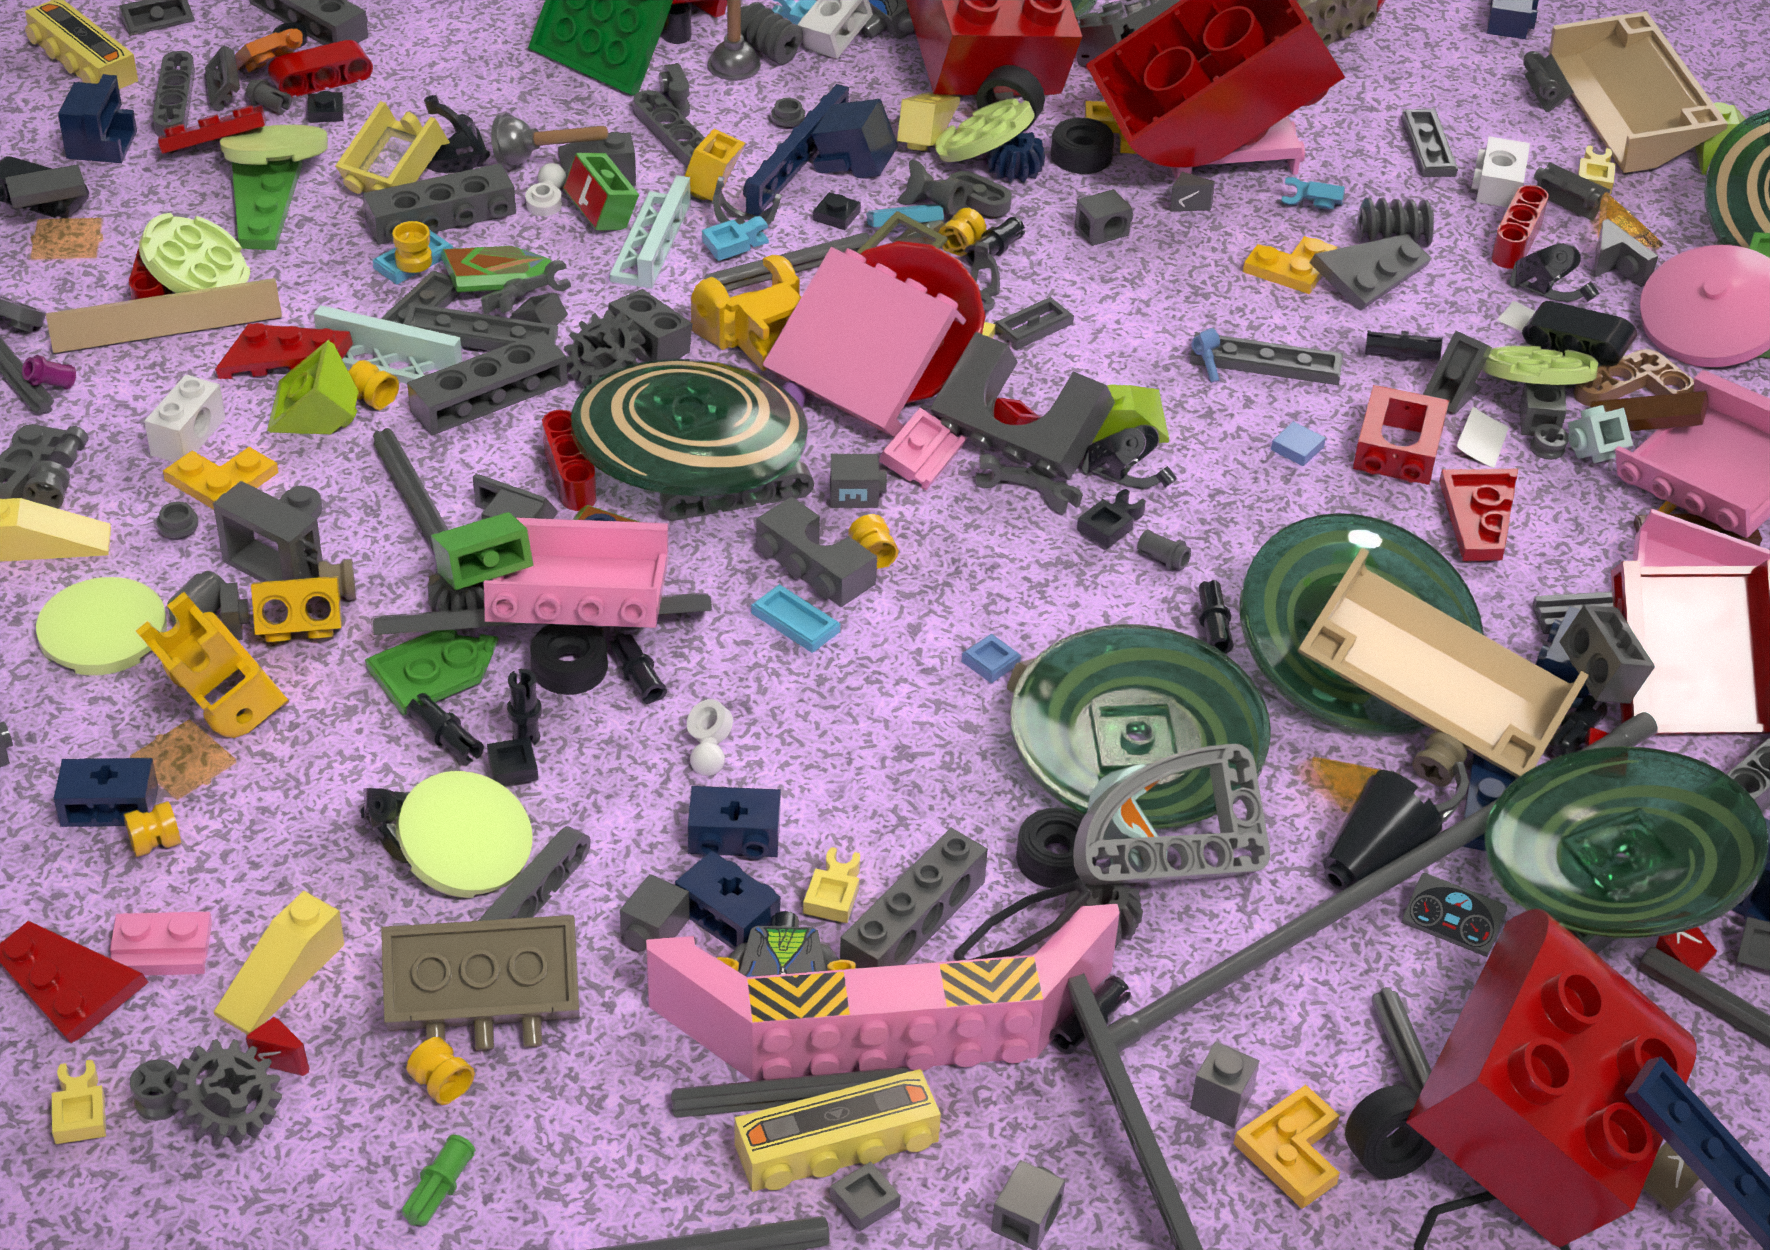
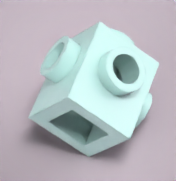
M1601 405L1580 411L1581 419L1567 422L1569 427V443L1578 459L1592 456L1593 463L1616 458L1615 449L1618 446L1623 448L1633 446L1624 408L1605 412L1604 406Z

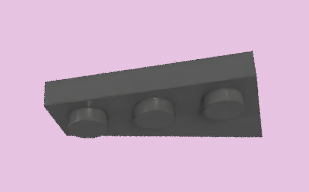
M1404 234L1316 253L1309 263L1355 308L1362 311L1426 267L1432 258L1409 235Z

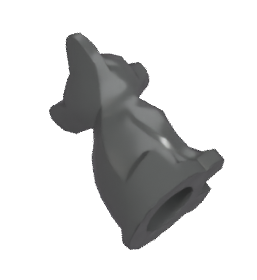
M913 159L910 160V177L906 190L898 198L900 204L911 205L917 200L930 199L932 202L943 207V210L950 215H954L962 208H968L965 203L967 196L972 194V185L956 178L934 180L920 162Z

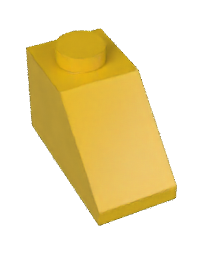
M714 128L694 149L685 173V177H690V194L701 200L708 199L712 201L718 177H724L725 186L744 149L745 142Z

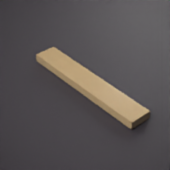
M275 278L46 313L53 353L282 317Z

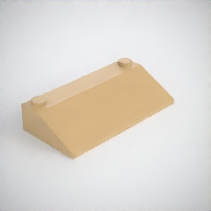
M1647 11L1553 26L1549 55L1552 54L1574 91L1572 94L1573 98L1605 146L1611 149L1612 156L1623 173L1657 168L1727 129V121Z
M1362 547L1299 647L1298 652L1431 729L1453 736L1463 744L1464 748L1526 783L1589 675L1581 671L1574 683L1565 682L1367 570L1365 562L1369 551Z

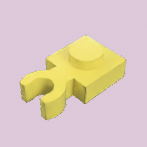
M1588 145L1584 158L1580 159L1578 175L1610 189L1609 194H1611L1616 164L1610 163L1612 151L1606 148L1604 155H1597L1592 151L1593 146Z
M831 847L826 854V871L815 868L803 901V914L848 923L859 891V878L857 876L860 872V853L854 852L852 860L848 863H839L836 861L837 848Z
M92 1059L86 1060V1071L79 1077L69 1076L66 1063L60 1064L58 1067L57 1075L62 1091L51 1093L52 1134L55 1144L106 1137L105 1095L102 1085L97 1086L98 1075Z

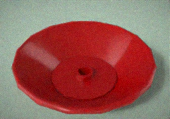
M896 241L866 249L860 253V255L867 259L866 264L875 268L876 264L880 263L897 274L895 278L904 283L907 278L915 280L927 288L926 294L934 298L937 297L938 293L949 297L958 304L956 310L966 319L964 325L953 321L906 404L933 397L942 389L975 332L983 333L986 316L979 285L960 260L931 244Z

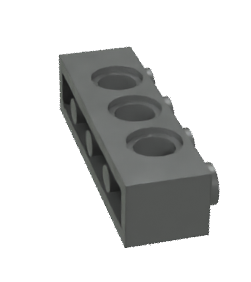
M249 0L250 4L283 23L293 22L303 25L307 30V36L322 45L343 40H354L359 43L368 38L366 11L347 0Z
M501 163L363 193L365 219L378 245L393 242V229L403 222L417 221L424 223L428 226L429 230L435 233L516 214L515 187Z
M544 331L407 382L410 411L431 436L568 384L566 355Z
M951 827L840 937V960L855 962L856 969L905 965L985 883L988 848Z

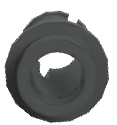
M263 79L252 80L246 88V97L255 106L261 104L280 115L285 112L284 109L288 110L291 107V95L270 87L268 82Z
M1149 529L1142 533L1137 544V549H1139L1137 552L1139 554H1144L1166 563L1167 569L1172 571L1175 568L1183 570L1191 557V548L1187 547L1185 541L1179 539L1175 542Z

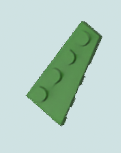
M291 157L286 160L268 161L267 165L232 162L238 240L242 249H277L301 172L302 160L294 162Z

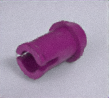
M35 355L33 358L29 357L25 360L22 367V375L25 380H28L34 386H39L43 383L70 389L76 380V369L70 364L65 365L46 361L44 356Z

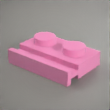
M919 408L883 450L879 462L910 482L913 479L922 484V489L927 490L962 448L967 438L963 435L960 438L951 433V429L942 425L939 419Z
M210 912L116 914L110 958L143 973V975L205 974V963L212 926Z

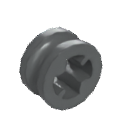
M1541 424L1535 429L1530 449L1540 458L1548 460L1558 459L1565 452V447L1569 441L1568 434L1563 428L1555 424Z

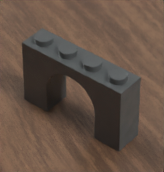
M975 332L931 405L932 413L941 421L942 425L951 429V433L956 436L961 433L969 437L972 443L984 450H990L993 447L1002 451V454L1014 463L1022 464L1025 461L1034 465L1036 470L1044 473L1047 477L1055 478L1058 475L1070 480L1087 452L1088 446L1091 445L1115 404V400L1107 385L1073 371L1051 409L1040 419L1025 425L1001 423L994 418L995 402L1018 361L1008 344Z

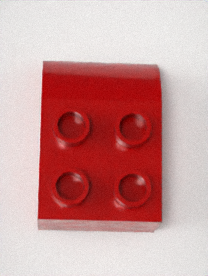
M906 0L933 95H977L979 87L995 68L1003 65H1015L1028 70L1038 79L1044 90V95L1062 94L1082 39L1070 0ZM996 86L994 88V93L1014 92L1013 95H1020L1014 89L1006 86Z
M1180 0L1086 64L1128 145L1142 158L1157 165L1174 168H1188L1209 164L1226 157L1241 146L1258 142L1266 135L1271 126L1300 107L1317 103L1327 94L1329 88L1346 78L1297 0Z
M1531 909L1506 922L1406 1123L1552 1245L1562 1247L1634 1210L1663 1138L1624 1094L1647 1060L1662 1057L1687 1084L1696 1060V1041L1690 1032L1546 911Z

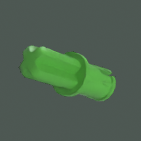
M449 1135L446 1140L447 1142L433 1163L424 1166L420 1172L421 1181L402 1208V1215L412 1226H426L446 1195H453L457 1189L456 1180L469 1160L473 1158L476 1151L473 1144L460 1135Z

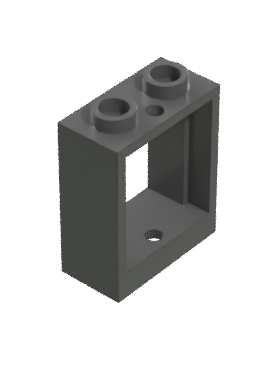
M243 481L237 483L213 503L224 563L260 582L319 578L318 562L323 561L317 518ZM254 531L278 543L279 551L257 541L254 537Z

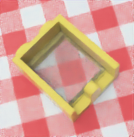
M380 101L335 167L344 179L343 184L349 190L357 194L416 182L440 146L450 142L436 118L430 117L422 127L414 114L406 112L401 120L397 121L387 104Z

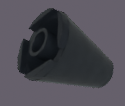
M1379 770L1375 775L1367 779L1323 859L1324 875L1335 888L1339 890L1348 888L1438 835L1443 829L1442 818L1435 804L1430 798L1423 803L1414 794L1418 786L1411 780L1388 770Z

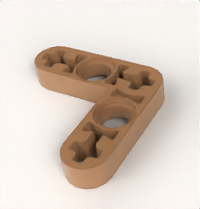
M1641 349L1623 356L1615 366L1602 365L1598 367L1597 378L1590 382L1575 384L1573 394L1579 403L1591 406L1592 401L1618 399L1643 387H1646L1655 395L1694 392V379L1659 352L1651 349ZM1612 376L1624 377L1628 381L1617 380ZM1665 385H1675L1681 390L1671 389Z

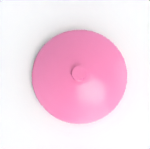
M1732 245L1698 247L1670 258L1652 273L1641 294L1640 314L1642 327L1646 335L1660 350L1669 356L1694 366H1730L1746 362L1763 354L1770 349V258L1757 251Z

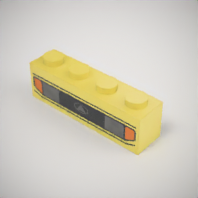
M51 0L25 11L27 20L25 32L30 42L41 46L51 59L56 58L69 73H75L80 77L83 83L98 84L103 74L117 75L119 89L138 82L134 54L65 0Z
M918 1069L735 1117L734 1145L752 1192L765 1188L768 1190H779L789 1185L791 1181L813 1175L819 1178L827 1177L835 1173L839 1168L858 1163L865 1165L870 1161L875 1164L885 1156L906 1150L909 1152L925 1150L932 1143L939 1142L941 1113L922 1070Z

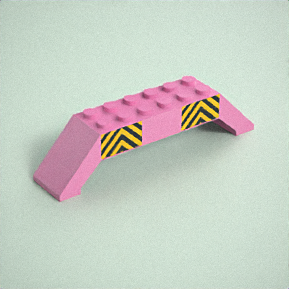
M1118 904L1082 906L1034 955L756 977L744 976L695 946L694 936L647 939L649 1007L752 1081L906 1067L911 1070L921 1069L924 1071L932 1066L957 1064L961 1067H972L980 1062L1003 1060L1007 1063H1020L1027 1058H1037L1053 1039L1050 1038V1031L1073 1012L1068 989L1069 978L1084 973L1092 992H1094L1112 971L1120 912Z

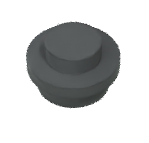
M782 98L776 101L775 107L771 111V119L780 126H797L805 119V110L802 108L799 100Z
M171 502L164 505L156 521L158 531L169 538L188 536L197 529L199 524L196 512L185 502Z

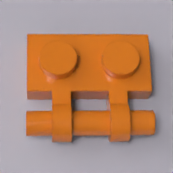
M288 29L245 44L235 54L237 71L246 68L248 73L266 66V62L272 60L275 56L279 57L293 53L302 44V32L298 29Z

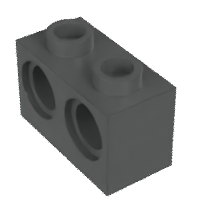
M644 289L609 302L608 310L615 317L622 312L641 329L639 332L643 335L646 342L640 346L645 350L646 355L639 358L646 363L676 361L690 353L693 323ZM665 365L653 366V368L658 369Z
M1583 605L1559 641L1578 673L1580 674L1583 671L1589 675L1585 684L1588 687L1589 693L1596 701L1631 703L1656 667L1619 609L1615 607Z

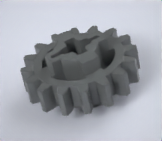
M606 310L602 319L594 313L591 317V323L587 325L585 322L580 321L579 326L582 330L579 333L570 332L569 334L574 342L564 346V351L569 355L566 358L567 367L570 369L569 373L576 381H580L587 389L593 387V385L596 386L618 372L640 366L636 359L646 355L645 350L640 346L646 342L643 335L639 332L641 329L622 312L615 317L610 310ZM623 374L610 381L609 384L616 389L618 388V379L623 378L629 381L631 380L630 374ZM606 385L599 390V392H603Z
M218 1039L212 1040L207 1052L198 1045L194 1048L189 1059L184 1058L177 1070L179 1075H176L171 1085V1090L178 1093L172 1103V1108L186 1110L180 1123L182 1126L190 1125L193 1122L199 1127L195 1137L201 1139L207 1132L214 1134L215 1145L220 1146L224 1137L228 1135L231 1136L235 1145H241L246 1132L255 1139L261 1133L264 1125L271 1123L277 1113L274 1108L277 1107L282 1099V1094L274 1091L281 1079L279 1075H267L266 1072L272 1063L269 1058L260 1062L254 1059L257 1051L256 1047H250L246 1053L239 1051L238 1040L233 1039L229 1048L223 1049ZM207 1070V1077L203 1078L201 1084L196 1085L197 1076ZM257 1099L256 1108L246 1114L245 1110L252 1100Z

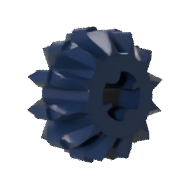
M1020 132L1004 144L986 152L989 173H996L997 180L1007 177L1010 183L1014 179H1019L1023 183L1026 182L1027 177L1036 179L1038 172H1042V167L1045 164L1042 140L1035 138L1032 132Z

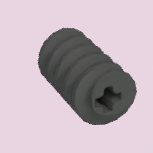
M753 2L748 6L741 7V35L744 37V41L781 65L789 63L796 55L802 41L803 32L801 27L792 24L790 20L783 18L778 13H774L773 10L765 7L760 2Z
M1365 197L1359 208L1357 218L1359 242L1361 241L1364 233H1368L1370 242L1376 240L1378 233H1382L1383 239L1390 238L1392 234H1396V236L1410 234L1416 243H1418L1420 235H1424L1426 244L1431 245L1434 235V212L1429 201L1421 200L1417 207L1413 199H1407L1404 206H1402L1400 199H1393L1388 207L1386 199L1379 198L1374 207L1372 199Z

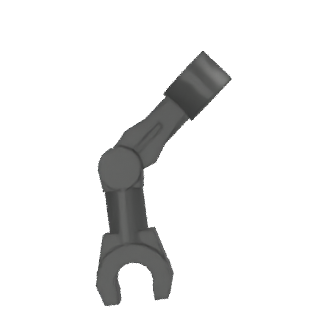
M554 260L545 267L544 274L508 280L501 291H494L481 298L484 314H489L500 308L501 313H506L512 310L515 298L525 295V292L549 285L556 291L567 290L571 287V283L567 278L560 281L554 280V275L557 271L567 269L566 263L562 260Z
M987 454L980 455L979 457L980 469H990L992 471L988 474L976 472V486L992 488L1000 480L1023 484L1033 489L1037 488L1045 494L1044 499L1050 504L1051 508L1061 514L1066 513L1068 502L1075 508L1081 504L1083 493L1078 488L1063 482L1056 483L1044 473L1036 470L1034 466H1029L1028 468L1002 467L995 456Z

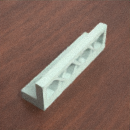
M676 175L668 194L649 191L610 273V282L653 288L691 205L690 177ZM654 203L663 204L658 213L653 208ZM653 224L650 233L643 229V227ZM643 245L640 254L633 250V248ZM637 265L638 275L622 272L623 269Z
M322 305L314 313L316 329L328 328L338 331H350L353 345L342 359L347 370L359 361L355 360L353 356L362 353L374 354L375 358L366 361L376 365L379 371L389 372L396 376L399 382L407 384L409 381L424 376L423 372L433 369L441 370L462 362L460 337ZM402 361L409 363L410 366L398 370L389 368L388 364Z

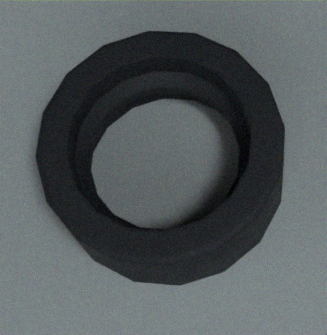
M1003 65L995 68L978 89L976 96L977 108L980 109L998 102L994 94L996 86H1006L1014 89L1025 101H1029L1034 111V119L1022 132L1027 131L1036 121L1044 107L1045 96L1041 84L1034 75L1021 67Z

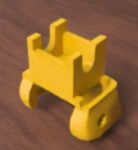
M773 254L763 258V265L772 273L771 287L729 297L722 283L714 277H709L695 285L691 295L692 331L718 346L721 350L739 346L762 371L767 370L762 364L801 299L800 279L796 276L792 264L785 257Z
M185 592L181 593L167 605L176 618V623L171 630L159 632L148 621L136 630L138 635L162 661L163 668L170 680L179 687L186 689L204 710L203 716L206 723L213 731L224 737L236 738L249 733L280 706L284 707L290 702L213 612L202 613ZM239 669L246 678L211 705L204 696ZM246 708L243 714L237 716L240 710Z

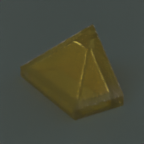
M1605 192L1602 195L1598 238L1602 222L1609 219L1646 247L1660 248L1664 245L1609 193Z
M1316 756L1312 757L1311 762L1312 767L1343 812L1347 813L1350 812L1367 779L1375 775L1379 770H1383Z

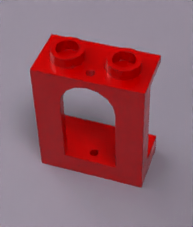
M1373 385L1358 439L1353 469L1370 474L1403 479L1408 482L1430 485L1449 400ZM1386 425L1420 432L1421 436L1418 442L1413 445L1397 446L1386 441L1382 436L1381 430L1382 426Z

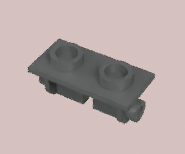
M1529 51L1525 54L1523 65L1528 72L1524 75L1545 112H1550L1562 104L1574 91L1552 54L1546 58L1535 51Z
M1551 162L1548 163L1545 169L1539 167L1534 174V180L1538 181L1536 186L1547 191L1549 201L1592 221L1596 218L1611 191Z

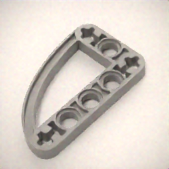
M1239 744L1197 748L1146 765L1117 781L1092 804L1080 823L1075 838L1073 854L1077 875L1083 882L1089 885H1109L1240 876L1264 869L1270 859V847L1253 755L1246 747ZM1228 760L1230 763L1236 764L1237 771L1234 768H1229ZM1210 768L1220 833L1103 840L1105 830L1114 814L1137 792L1170 775L1195 769ZM1240 784L1241 788L1232 791L1231 785L1234 787ZM1235 798L1240 799L1247 809V816L1244 821L1237 818L1234 814L1233 801ZM1206 844L1211 845L1217 852L1218 862L1216 867L1210 866L1204 858L1203 850ZM1169 846L1175 848L1180 854L1181 865L1178 870L1172 868L1167 861L1166 851ZM1242 848L1247 851L1250 850L1252 858L1249 856L1234 858L1233 851ZM1131 849L1137 850L1142 855L1144 866L1141 872L1135 871L1130 866L1128 854ZM1095 857L1097 860L1113 858V865L1101 869L1100 866L1093 865L1092 858Z

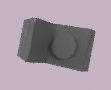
M1604 220L1596 246L1594 277L1617 269L1624 277L1629 278L1638 286H1645L1655 270L1658 255L1611 220Z
M1455 330L1423 395L1449 400L1447 411L1456 414L1481 390V387L1475 382L1492 347Z

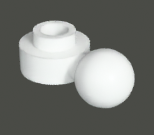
M548 163L540 168L538 172L539 183L531 186L525 194L526 208L530 213L537 216H550L556 214L562 208L561 191L559 189L565 184L566 174L560 165Z
M714 699L699 702L693 707L687 718L688 732L700 742L690 755L691 767L696 773L705 776L717 774L722 770L725 756L717 744L729 735L733 726L731 712Z

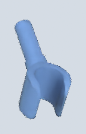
M1213 328L1201 332L1198 336L1194 337L1191 343L1193 351L1197 355H1202L1211 383L1219 381L1211 350L1219 347L1220 337Z

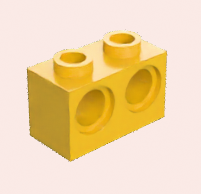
M338 576L253 582L251 584L255 635L265 634L266 642L291 640V632L308 631V638L333 637V629L342 628ZM315 596L326 598L331 606L330 615L324 619L312 618L307 612L308 600ZM277 599L285 603L288 615L283 622L274 623L266 618L264 607L268 601Z

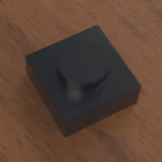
M321 91L308 94L309 123L344 121L343 92Z
M829 192L813 210V221L846 230L860 213L861 202Z
M530 737L487 744V755L493 780L503 786L538 780V768Z

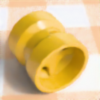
M962 208L958 210L952 219L945 223L938 232L948 239L942 246L943 250L960 257L965 255V248L979 240L983 232L986 231V223L981 214L974 209Z
M408 221L397 225L392 233L393 243L397 248L395 250L397 268L407 273H417L428 269L432 264V251L428 247L430 244L428 226L417 221Z
M366 360L356 362L349 369L348 372L359 391L357 399H364L367 405L379 411L395 400L399 391V380L396 376L384 370L379 371L376 365Z
M864 515L851 524L848 536L877 556V569L889 567L898 557V547L893 537L889 535L890 531L884 518L880 515Z
M169 801L154 805L152 812L142 813L136 810L123 814L130 843L136 857L150 854L151 850L160 844L166 848L181 844L177 822Z
M432 1037L420 1044L412 1052L406 1066L407 1073L417 1083L421 1085L426 1084L428 1094L441 1105H448L463 1095L470 1088L475 1076L474 1068L463 1058L454 1057L453 1048L441 1037Z

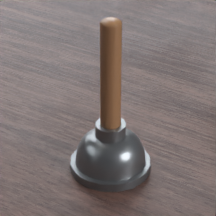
M727 0V35H725L724 41L716 46L709 57L708 70L720 79L730 81L744 80L758 73L761 68L760 59L753 47L744 41V37L741 35V0Z
M501 113L493 121L491 142L497 163H501L505 170H512L518 164L526 161L532 151L539 149L540 146L606 140L609 134L606 126L538 131L536 128L531 129L525 121L519 118L512 117L508 113Z

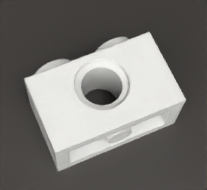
M817 0L798 24L803 32L802 41L804 47L838 59L873 15L869 0Z
M1488 137L1486 150L1479 149L1472 182L1471 189L1478 190L1476 202L1509 207L1517 190L1524 184L1530 143Z
M185 374L144 421L151 456L176 462L190 451L197 452L225 420L220 384Z

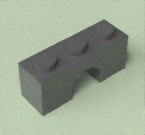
M791 496L756 518V546L765 557H772L786 567L789 574L794 578H801L811 585L820 597L824 599L829 598L838 606L843 607L876 585L877 556L849 536L833 545H818L820 516Z

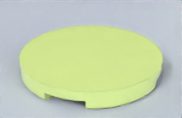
M1015 98L990 104L972 112L973 116L963 121L957 129L954 125L948 127L937 138L935 149L940 159L944 162L962 161L981 155L1004 144L1022 132L1034 119V111L1029 101L1019 103Z
M272 125L223 137L220 140V147L225 159L240 164L267 165L268 161H280L292 157V161L295 162L320 155L328 148V136L324 129L314 126Z
M171 213L162 214L153 218L147 224L140 237L139 252L146 268L160 283L175 293L246 283L249 279L250 268L246 265L244 257L240 252L242 249L240 244L223 228L204 218L195 216L193 220L184 217H173Z
M1503 346L1491 350V354H1489L1482 370L1489 375L1512 381L1567 385L1586 383L1596 379L1598 362L1592 356L1572 350H1565V356H1563V353L1560 351L1541 349V346Z
M101 577L78 582L54 595L44 605L38 615L36 633L40 649L49 661L53 660L62 666L75 669V674L105 675L120 672L139 664L140 658L151 651V648L138 635L136 630L148 621L159 632H166L167 618L162 600L148 586L126 578Z
M466 771L439 773L417 784L403 802L397 817L395 831L396 840L399 841L401 850L412 866L411 871L416 877L439 892L463 898H474L476 894L493 892L512 883L521 873L529 858L533 839L529 817L513 793L489 777Z

